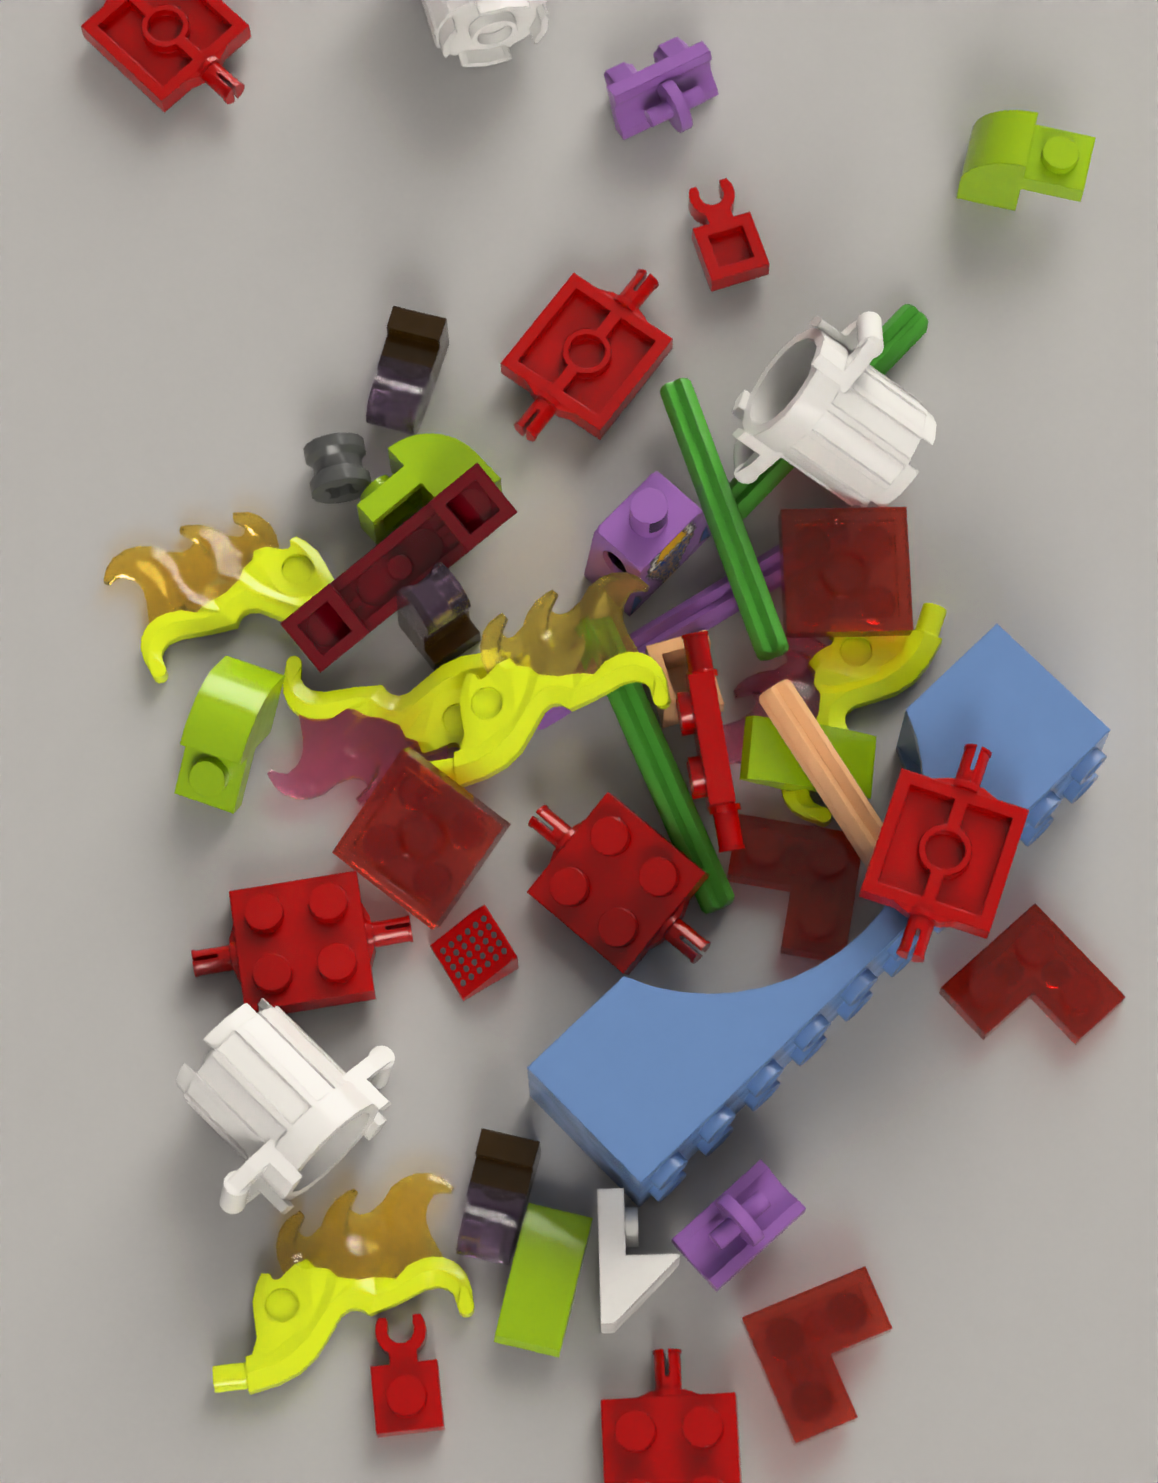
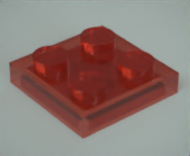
M907 507L780 510L778 514L783 630L786 638L910 636L913 631Z
M409 747L400 751L332 853L433 930L442 925L511 824Z

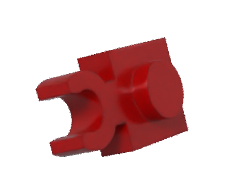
M727 178L719 180L721 201L714 205L706 204L701 200L697 187L689 189V212L695 221L702 224V226L692 228V241L711 292L769 275L770 263L751 212L736 216L732 214L735 191Z
M413 1314V1335L408 1341L403 1343L395 1342L389 1337V1326L386 1317L378 1318L376 1322L375 1335L382 1351L389 1356L390 1363L389 1365L370 1367L376 1435L378 1437L445 1430L438 1360L419 1361L418 1353L423 1349L427 1340V1327L421 1314Z

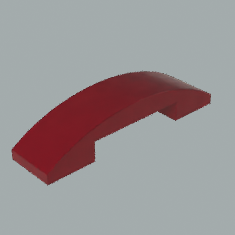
M477 462L280 624L321 673L395 613L397 607L403 604L412 594L433 582L517 513V510Z

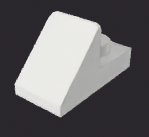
M624 1188L597 1189L601 1333H615L679 1266V1254L626 1255V1248L639 1247L638 1207H624Z

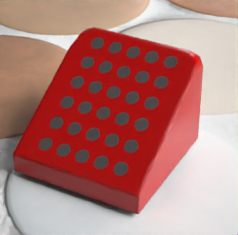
M485 905L471 912L430 945L431 950L463 1001L519 969L516 953Z

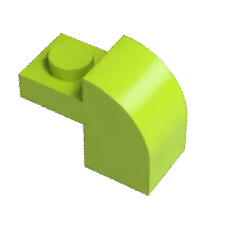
M1003 110L984 115L973 125L956 198L1013 211L1016 210L1020 189L1081 202L1096 137L1037 125L1038 112Z
M434 433L409 436L388 448L393 475L391 477L382 475L376 478L361 494L360 502L357 504L360 527L376 544H379L477 462L502 492L501 478L471 447L456 438Z
M225 656L213 667L199 689L184 727L180 745L185 746L174 794L233 814L237 811L243 801L255 749L271 732L285 675L229 656Z

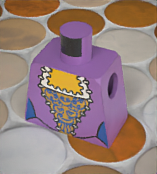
M658 471L652 473L595 530L584 577L630 617L711 536L703 511ZM620 559L626 572L617 568L614 563Z

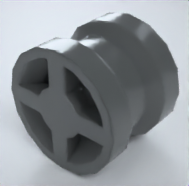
M354 433L327 434L313 439L303 448L306 465L314 471V477L309 484L312 499L326 504L352 501L360 498L365 488L371 483L370 472L362 467L361 460L366 455L364 439L360 435Z

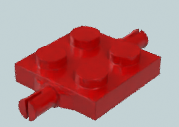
M106 0L103 7L81 25L84 38L164 113L191 89L203 83L210 86L224 99L226 104L234 103V95L239 98L245 89V85L239 82L223 65L229 56L251 38L250 26L222 0Z
M638 269L620 294L598 289L573 273L500 363L501 373L527 390L534 399V402L518 422L514 424V428L521 436H524L526 433V439L534 442L554 415L571 420L599 440L613 425L673 348V338L650 324L639 310L654 289L659 286L657 279L651 273L647 277L646 270Z
M700 631L681 636L684 643L688 673L685 674L686 691L676 693L677 698L675 699L681 736L694 735L697 756L687 757L688 761L686 762L692 799H705L706 810L709 812V815H713L719 847L718 853L745 849L738 810H741V804L735 803L736 798L715 682L718 671L713 667L708 640L709 633L708 631Z
M969 743L964 746V752L955 779L931 778L901 768L859 897L894 908L908 918L899 948L896 950V954L906 960L914 936L917 935L918 941L911 961L924 962V956L934 927H951L985 939L988 938L1029 810L998 800L984 788L980 787L989 759L992 756V752L983 746L981 747L974 770H971L970 766L977 745Z
M609 792L604 795L585 820L573 827H570L551 811L547 805L541 806L536 811L554 830L535 816L531 817L528 826L537 831L556 849L553 851L549 865L528 889L527 893L623 974L629 975L650 949L663 943L665 940L687 957L692 964L701 959L703 955L689 945L684 938L703 952L708 950L711 942L704 939L682 919L685 916L690 899L710 874Z
M350 871L229 891L233 927L229 938L230 945L201 950L194 949L191 950L196 978L203 975L234 971L242 987L244 1004L248 1003L258 1013V1003L261 998H264L273 1008L279 1006L286 1014L376 999L372 973L376 955L375 947L405 942L412 943L413 935L409 915L371 922L370 915L362 904L357 871Z
M668 1348V1376L666 1352L664 1349L652 1351L654 1355L655 1391H650L637 1398L601 1400L604 1483H742L736 1392L698 1394L682 1389L681 1349Z

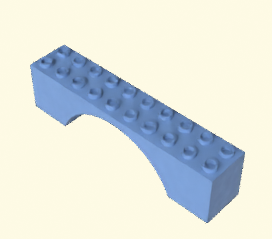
M996 624L906 709L896 752L903 769L931 778L955 779L966 744L977 745L970 766L971 770L975 768L981 747L989 749L992 752V756L989 759L980 787L984 788L998 800L1029 810L1020 840L1028 847L1051 825L1054 820L1051 814L1060 805L1064 797L1071 804L1074 803L1097 780L1098 775L1095 772L1107 758L1102 749L1111 730L1005 630ZM884 906L867 928L840 952L810 970L766 987L731 993H689L653 987L623 976L527 1067L530 1097L620 1188H624V1193L638 1207L642 1206L651 1196L658 1202H661L684 1180L687 1174L683 1169L688 1164V1160L698 1150L707 1157L730 1136L734 1130L730 1124L745 1105L752 1111H755L774 1094L781 1084L777 1078L781 1075L785 1066L792 1060L799 1066L806 1063L826 1042L827 1038L823 1034L838 1015L846 1022L850 1020L871 999L873 993L870 989L884 971L891 977H894L911 961L918 936H914L907 960L898 956L896 950L899 948L908 918L896 909ZM934 927L933 930L938 934L946 927Z

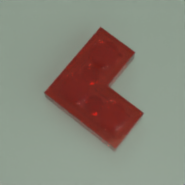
M739 814L745 849L731 851L727 879L733 883L790 892L780 953L825 961L840 952L848 944L861 861L843 831Z
M1036 903L948 980L939 991V994L983 1040L1031 998L1075 1045L1118 1008L1126 998Z
M865 1266L742 1317L741 1323L794 1446L857 1420L858 1416L832 1356L890 1333L892 1330L890 1321Z

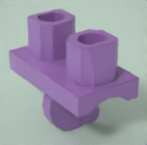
M675 37L658 45L657 50L653 53L655 64L637 71L632 64L622 62L605 71L604 79L615 128L623 140L667 120L679 133L692 128L693 120L690 109L718 95V89L710 66L712 60L711 52L703 41L689 47L680 38Z
M760 1159L673 1237L671 1243L717 1292L805 1212L806 1208L780 1183L767 1165Z

